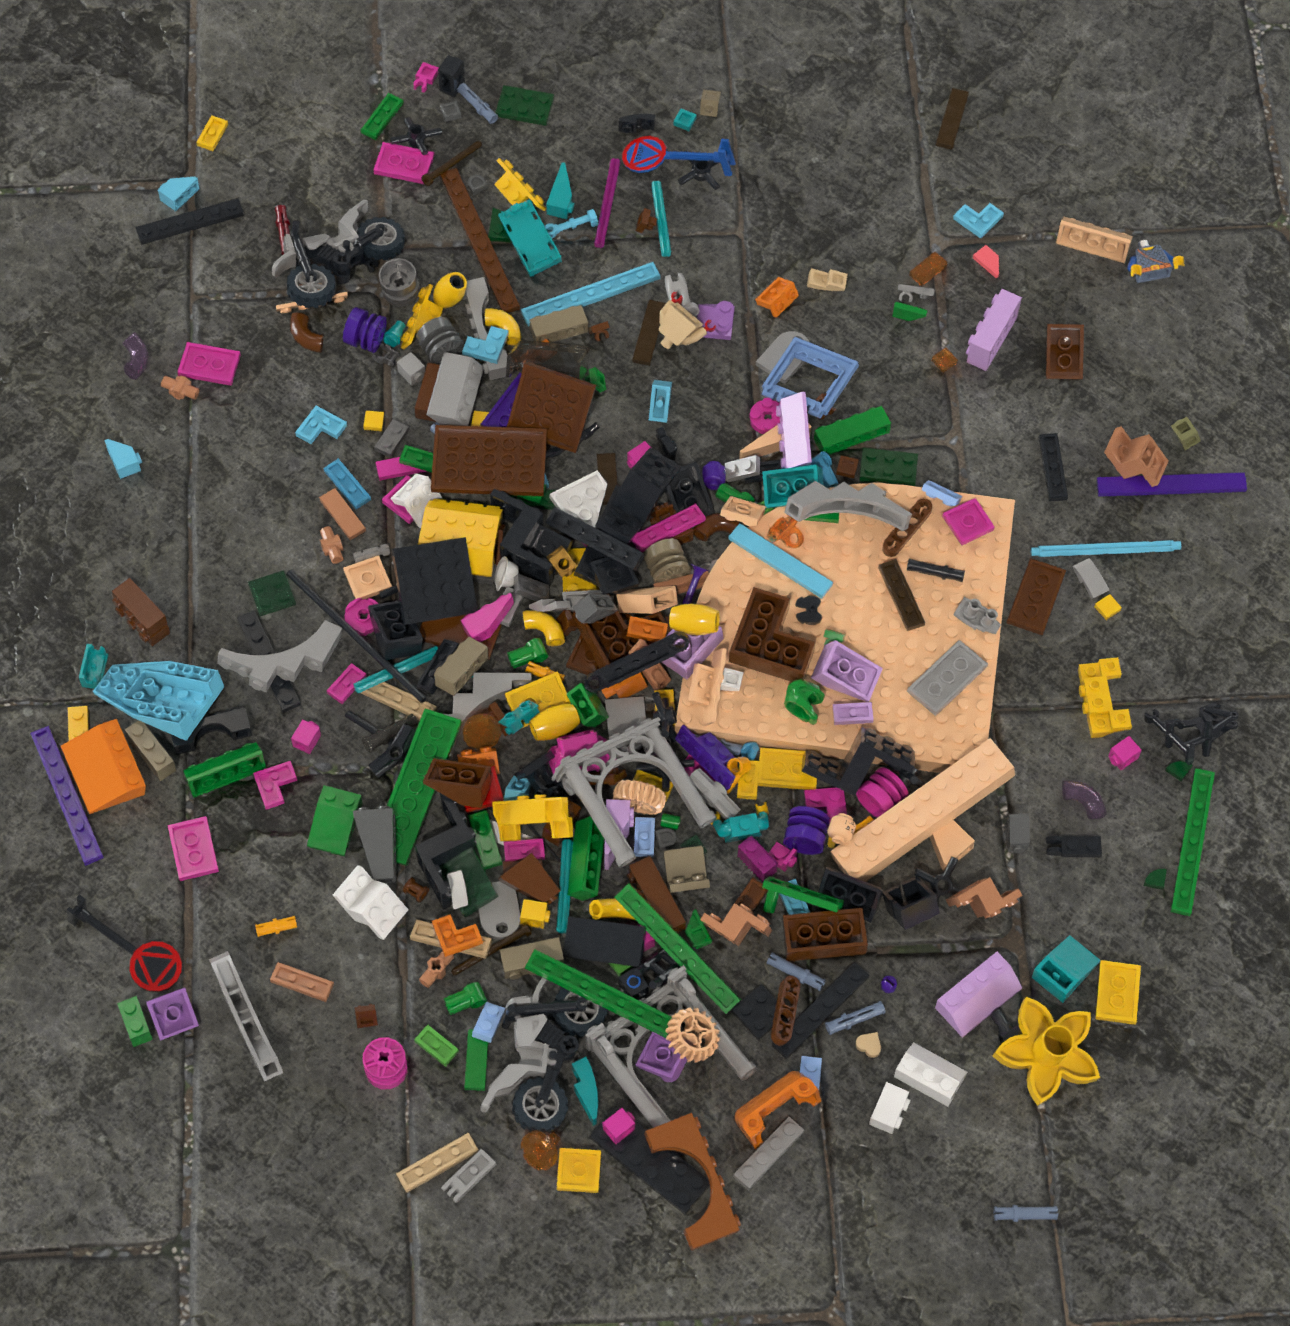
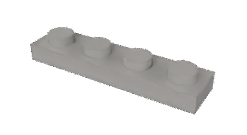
M788 1117L733 1174V1177L749 1190L804 1133V1129Z

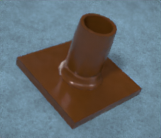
M526 361L507 427L547 429V444L576 453L596 385Z

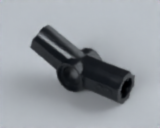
M403 724L393 743L387 747L383 754L368 765L379 779L397 764L404 763L416 732L415 729ZM401 750L400 755L394 758V751Z

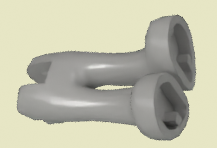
M677 273L678 281L674 282L671 279V275L665 276L668 300H672L671 294L673 292H677L680 296L682 295V307L696 317L700 312L699 307L696 303L690 301L683 273Z

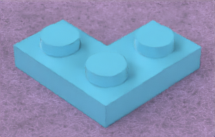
M989 203L978 214L965 204L954 214L953 219L979 238H982L1003 217L1004 212Z
M491 326L485 341L468 336L462 350V355L497 364L509 331Z
M315 406L295 434L310 444L314 442L321 431L337 439L347 427V422Z

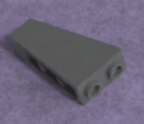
M380 806L378 809L370 810L368 807H361L353 811L373 879L382 883H396V824L394 810L388 806Z

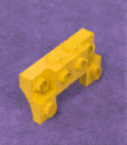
M1118 657L1099 659L1098 663L1079 664L1078 673L1081 684L1079 686V694L1084 699L1082 710L1083 714L1087 715L1091 738H1100L1114 732L1131 730L1132 724L1129 709L1113 710L1107 681L1109 679L1121 678L1122 674Z
M534 795V799H529V796H517V800L492 802L493 815L498 824L500 841L521 840L520 825L550 823L552 838L573 837L572 817H568V797L546 798V795Z

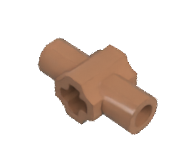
M164 376L161 382V387L168 389L169 394L178 400L184 399L185 396L196 400L199 395L200 389L192 386L191 381L187 377L177 376L176 379Z
M324 527L320 530L322 536L320 543L324 555H329L333 564L340 563L343 560L341 553L343 546L338 534L334 535L331 527Z
M442 951L438 957H431L427 962L428 969L420 977L419 981L429 988L436 979H443L446 975L445 968L452 961L454 955L445 957Z

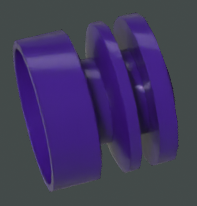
M358 307L353 308L344 327L343 342L354 347L361 345V349H368L369 352L375 353L384 338L387 325L386 317L378 316L375 313L369 317L367 310Z
M798 806L792 808L789 813L787 823L789 827L786 828L783 844L790 850L795 848L797 853L816 855L822 853L830 817L823 811L812 807Z

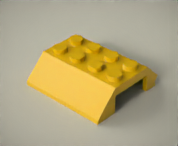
M442 499L429 500L424 510L418 545L466 537L472 575L492 577L495 563L494 550L498 528L502 524L503 509H500L499 506L487 505V507H484L482 504L474 503L465 505V502L458 501L447 503V500Z

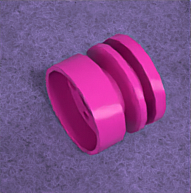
M883 767L878 768L870 776V781H865L856 793L861 805L876 818L908 797L909 794L900 778L892 771Z
M386 1037L373 1040L366 1046L363 1053V1066L368 1081L374 1087L382 1090L399 1086L407 1075V1060L402 1045L396 1040Z

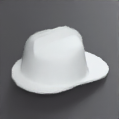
M505 556L501 558L495 571L494 581L497 591L501 587H512L514 585V577L519 572L518 566L509 561Z

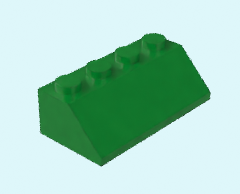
M257 742L247 743L234 751L229 750L219 757L208 758L205 762L198 765H190L183 770L190 792L193 798L249 777L255 772L266 769L263 753Z

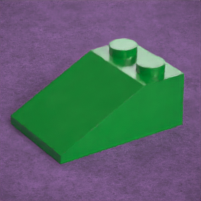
M324 785L317 803L307 847L345 857L356 826L353 811L363 806L362 796Z

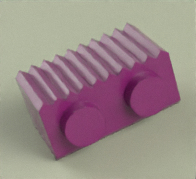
M750 836L738 845L737 857L743 860L745 866H748V869H751L750 871H753V874H756L761 883L777 872L778 863L753 836Z

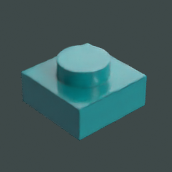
M680 109L673 121V125L690 131L697 118V114Z

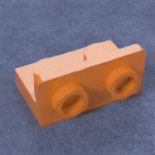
M778 277L755 300L757 305L770 309L773 317L777 318L799 294L794 282Z
M491 746L481 747L480 751L472 752V749L460 751L461 754H457L458 762L494 766L496 774H500L496 749L491 748Z

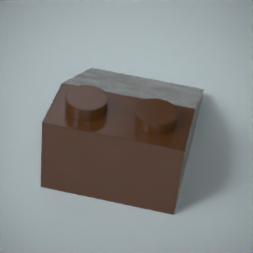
M1047 324L1045 343L1046 379L1083 380L1084 325Z
M433 758L423 779V784L461 805L481 808L491 786V766Z

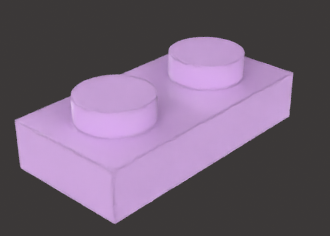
M872 702L833 704L832 706L834 725L873 723Z

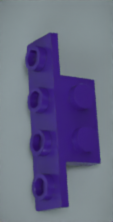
M682 725L675 738L676 741L717 782L721 783L726 791L729 790L736 776L726 766L730 759L736 757L711 732L696 737L685 725Z

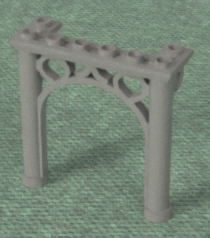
M659 717L653 720L648 718L638 727H635V725L631 726L621 735L616 733L606 742L601 740L594 744L593 748L588 750L584 748L573 757L567 756L563 758L552 776L553 781L556 780L557 783L562 781L563 787L569 795L577 794L616 857L615 861L619 868L634 861L636 856L602 799L603 781L606 775L615 767L636 761L657 766L667 774L700 828L708 826L717 819L714 812L710 811L666 738L661 735ZM642 743L646 754L636 752L634 744L639 745ZM628 745V752H621L620 750H618L619 748ZM609 754L607 763L600 759V757ZM592 764L599 766L601 774H589L587 766ZM589 782H596L595 792Z
M684 965L679 969L677 967L670 971L665 986L657 987L647 999L644 997L639 1000L653 1008L657 1007V1010L661 1012L662 1007L669 1002L677 1004L676 1014L683 1008V1005L686 1009L690 1007L692 1010L698 1008L699 1013L706 1011L705 1016H712L710 1021L717 1023L714 1028L720 1030L717 1035L720 1038L717 1043L719 1045L717 1051L740 1080L744 1081L756 1072V1065L746 1058L697 997L694 987L687 980L686 967ZM619 1016L620 1018L614 1022L609 1021L605 1025L601 1023L598 1026H592L586 1034V1049L588 1051L591 1050L592 1053L594 1052L653 1128L671 1121L636 1077L632 1067L634 1050L639 1041L650 1030L638 1025V1028L635 1030L636 1036L634 1037V1033L627 1029L634 1022L622 1016ZM622 1035L629 1036L631 1039L630 1046L625 1048H618L614 1042ZM617 1054H627V1067Z

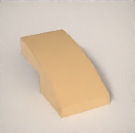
M811 268L807 287L827 291H844L847 274L831 269L827 273Z

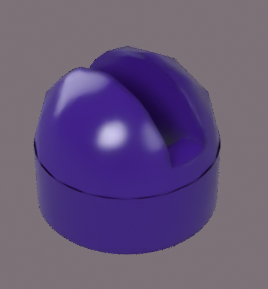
M891 975L885 976L881 981V989L886 993H892L896 990V979Z

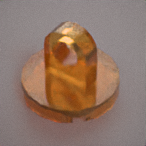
M789 515L786 518H779L770 527L769 534L766 535L772 543L781 540L789 548H799L804 541L802 532L795 526L798 521ZM793 533L798 538L795 544L790 542V536Z
M477 714L470 717L464 723L462 729L464 741L469 747L472 746L476 750H480L484 746H495L502 734L500 723L489 714Z
M530 1131L522 1138L520 1144L521 1149L523 1148L524 1159L536 1170H549L557 1162L558 1154L555 1146L560 1141V1137L554 1132L546 1135L541 1131Z

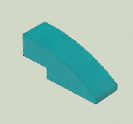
M584 1057L572 1063V1072L578 1083L574 1084V1092L594 1126L597 1124L598 1093L592 1068L587 1057Z

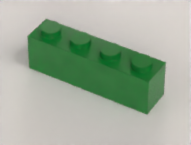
M882 406L873 407L866 412L853 414L847 419H840L833 424L820 426L814 432V441L820 452L824 451L830 455L890 433L891 422Z
M591 816L577 821L574 832L567 895L581 901L598 896L604 837Z

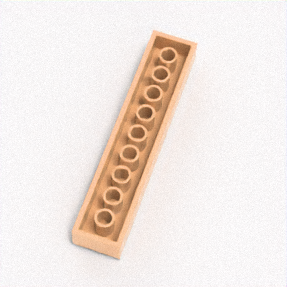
M988 739L855 833L851 841L843 842V844L831 850L833 860L844 874L864 882L868 881L930 837L934 832L947 825L1015 776L1014 766L992 739Z

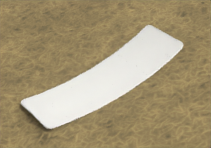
M459 870L447 874L451 888L453 909L468 905L462 871Z

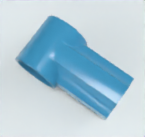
M822 451L811 459V465H818L822 468L823 485L826 488L836 487L839 483L831 468L832 460L826 452Z

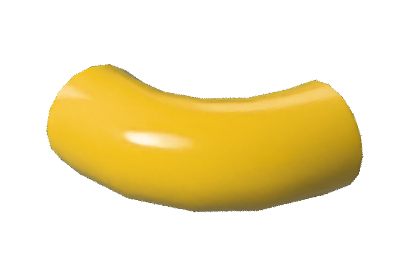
M485 309V325L508 330L509 335L505 344L518 345L521 342L519 325L513 316L503 310Z
M523 611L525 630L537 629L541 631L546 638L548 646H560L565 643V636L561 625L551 615L541 611Z
M615 898L593 900L589 905L590 915L594 919L624 918L635 920Z

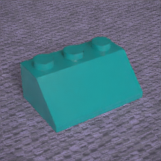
M818 465L762 471L766 509L786 506L788 497L814 481L823 485V471Z

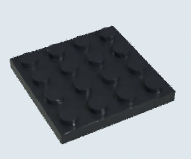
M466 537L391 549L404 625L467 615L478 611Z

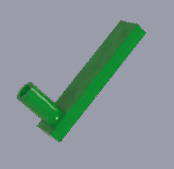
M771 876L764 880L762 888L768 889L763 910L768 913L775 912L779 893L834 912L842 909L844 903L843 900Z

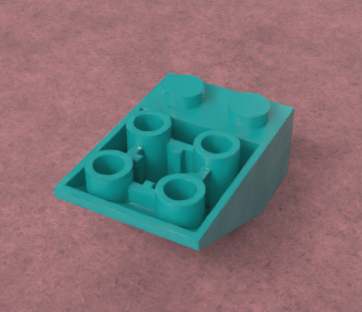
M1069 935L1034 969L1032 978L1059 1001L1064 1003L1100 963V959Z

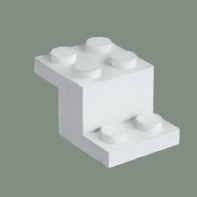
M358 865L333 894L334 898L354 921L368 925L383 940L408 911L407 907L387 884L373 880L363 867Z

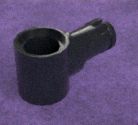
M1001 1010L991 1014V1018L999 1029L998 1038L1001 1044L1013 1036L1023 1035L1019 1026H1013L1012 1023H1009Z

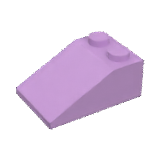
M835 640L824 645L811 678L827 688L869 702L883 668Z
M606 799V808L625 839H627L630 827H634V807H630V800ZM605 841L604 867L605 870H609L616 857Z

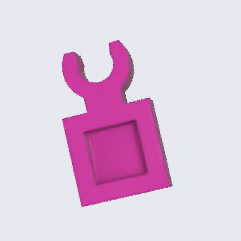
M423 62L416 74L417 80L413 83L414 89L416 90L418 86H422V92H426L427 83L432 85L438 75V67Z

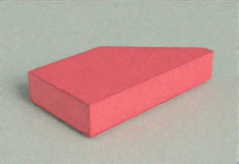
M985 245L973 255V259L997 279L999 276V256Z

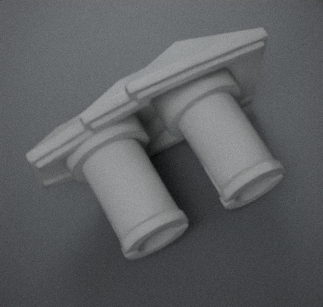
M964 597L953 614L974 630L977 629L982 632L986 631L996 634L1001 626L996 620V617H998L997 611L985 608L978 599L970 600Z

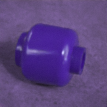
M711 461L703 467L702 478L705 486L710 490H717L721 484L726 483V468L720 462Z

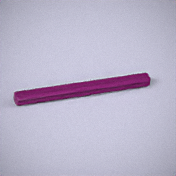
M612 158L610 161L594 242L596 248H603L620 167V160L618 158Z

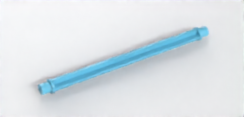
M1181 541L1048 545L1031 548V556L1050 557L1167 552L1181 550Z

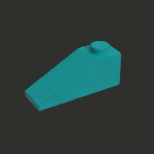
M562 162L546 208L547 215L567 219L569 213H572L574 210V203L572 202L566 164Z

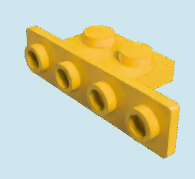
M498 158L497 162L506 173L494 185L512 205L520 204L530 198L538 208L545 211L547 209L543 205L545 201L539 195L533 193L534 189L528 183L525 184L522 181L524 177L512 169L514 166L507 159L504 161Z
M431 284L425 288L422 287L418 293L419 300L412 309L414 312L413 316L408 320V329L401 338V341H403L402 349H405L412 343L415 333L425 323L441 316L443 308L428 300L433 288Z

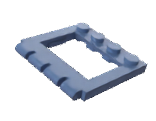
M794 337L763 383L762 395L773 400L776 398V401L780 402L783 398L797 394L777 385L792 360L797 358L839 375L826 392L827 395L821 403L806 397L808 414L821 418L823 414H828L859 364L855 360Z

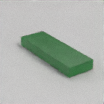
M388 93L361 128V133L377 140L404 104L403 99Z
M487 810L468 815L470 825L476 835L474 839L483 869L486 870L503 865Z
M468 1030L464 1089L485 1091L488 1042L472 1037L473 1030Z

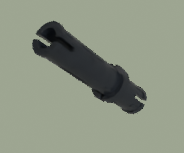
M910 558L907 565V571L941 577L942 580L951 579L963 582L965 570L950 568L949 565H935Z

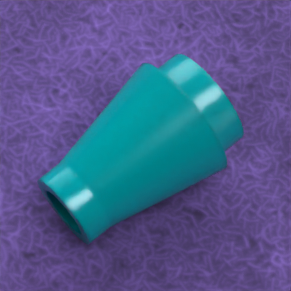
M396 321L385 332L384 343L391 347L399 345L406 325L402 321Z

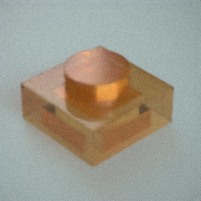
M947 348L932 356V362L943 373L958 362V359Z

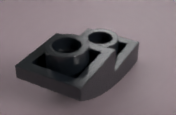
M633 114L619 118V132L636 134L637 128L654 130L655 114Z

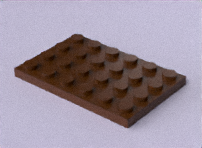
M435 425L431 492L491 494L493 489L504 491L508 495L544 496L547 429Z

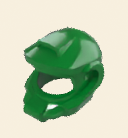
M803 679L794 680L787 687L784 706L800 720L815 725L818 715L814 712L811 704L822 703L825 695L819 690L820 686Z

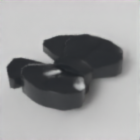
M814 596L797 599L795 606L806 609V612L796 615L797 620L802 624H819L822 620V615L817 612V608L820 606L821 600Z

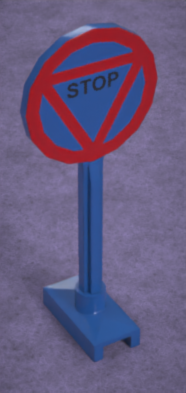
M644 136L631 141L622 153L625 167L637 173L652 171L659 167L665 159L721 163L725 176H732L730 165H735L729 139H721L718 152L698 153L667 151L664 142L659 138Z

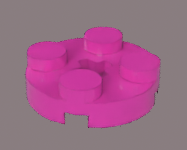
M764 398L753 405L749 418L751 426L755 431L765 434L780 423V417L776 416V406H779L777 401ZM766 414H769L772 419H764Z
M357 598L351 601L345 609V621L361 636L374 632L368 606L378 603L370 598L368 600ZM367 613L368 615L366 619H360V614L365 615Z

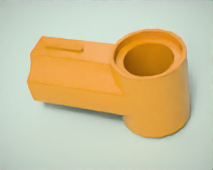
M737 757L728 761L727 768L736 778L730 789L727 790V794L733 790L742 776L750 771L751 762L747 757ZM738 762H739L740 765H741V769H740V770H739L738 767H737V763H738Z

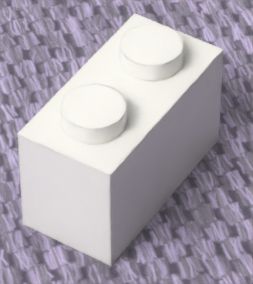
M886 1082L869 1125L890 1134L893 1133L895 1128L899 1129L903 1120L900 1117L902 1110L907 1111L911 1101L908 1099L909 1091Z

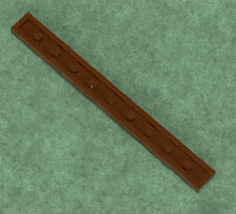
M457 168L444 172L440 175V178L500 310L506 313L520 310V305Z

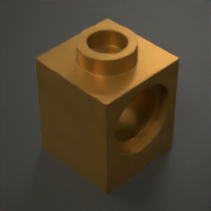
M562 546L546 557L561 577H568L575 571L574 568L577 567ZM562 558L567 559L566 566L560 568L558 566L559 560Z

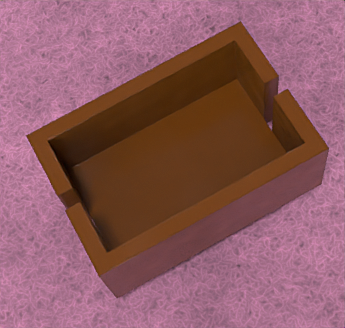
M128 578L112 590L114 598L112 601L116 606L115 611L121 618L125 617L128 620L127 624L132 630L136 629L139 632L138 635L143 642H148L153 647L170 634L164 613L131 578Z

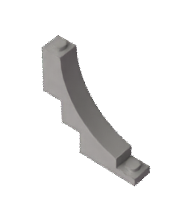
M473 673V693H457L453 696V714H444L462 721L448 760L452 761L457 741L469 722L492 703L506 700L504 694L511 691L512 688H519L531 683V673Z

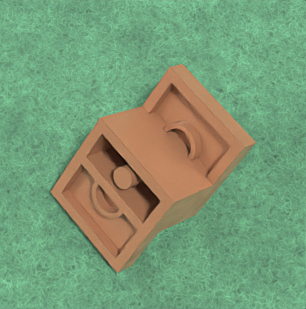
M1122 426L1115 428L1104 452L1123 479L1143 474L1151 487L1158 486L1168 464V459L1150 434L1131 440Z
M989 877L972 883L945 900L949 907L954 905L960 907L970 904L977 918L984 916L986 919L990 916L998 915L1002 912L1001 909L1018 903L1017 898L1021 897L1022 894L1018 888L1006 891L1000 895Z
M734 903L723 921L713 913L710 916L704 913L700 919L707 927L738 947L751 927L767 937L773 931L767 919L759 914L755 917L751 909L742 903L740 906Z

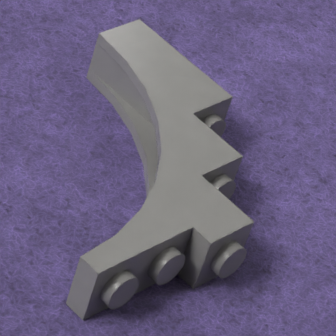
M817 481L788 497L784 512L798 522L826 513L858 514L878 519L901 531L908 529L912 513L886 498V491L873 483L857 491L845 482L829 490Z
M325 620L318 631L308 640L292 649L275 654L247 655L221 648L218 653L217 664L224 669L233 670L243 677H249L250 686L255 690L267 692L276 675L280 676L283 680L295 682L304 665L311 670L322 672L341 639L342 627Z
M227 951L209 959L226 1003L263 1080L267 1081L282 1074L283 1071L278 1058L257 1018L229 952Z

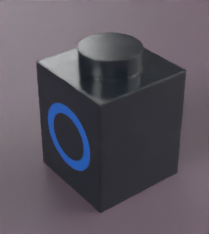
M635 967L619 977V985L625 994L640 1000L647 997L649 986L642 975L638 977L634 975Z

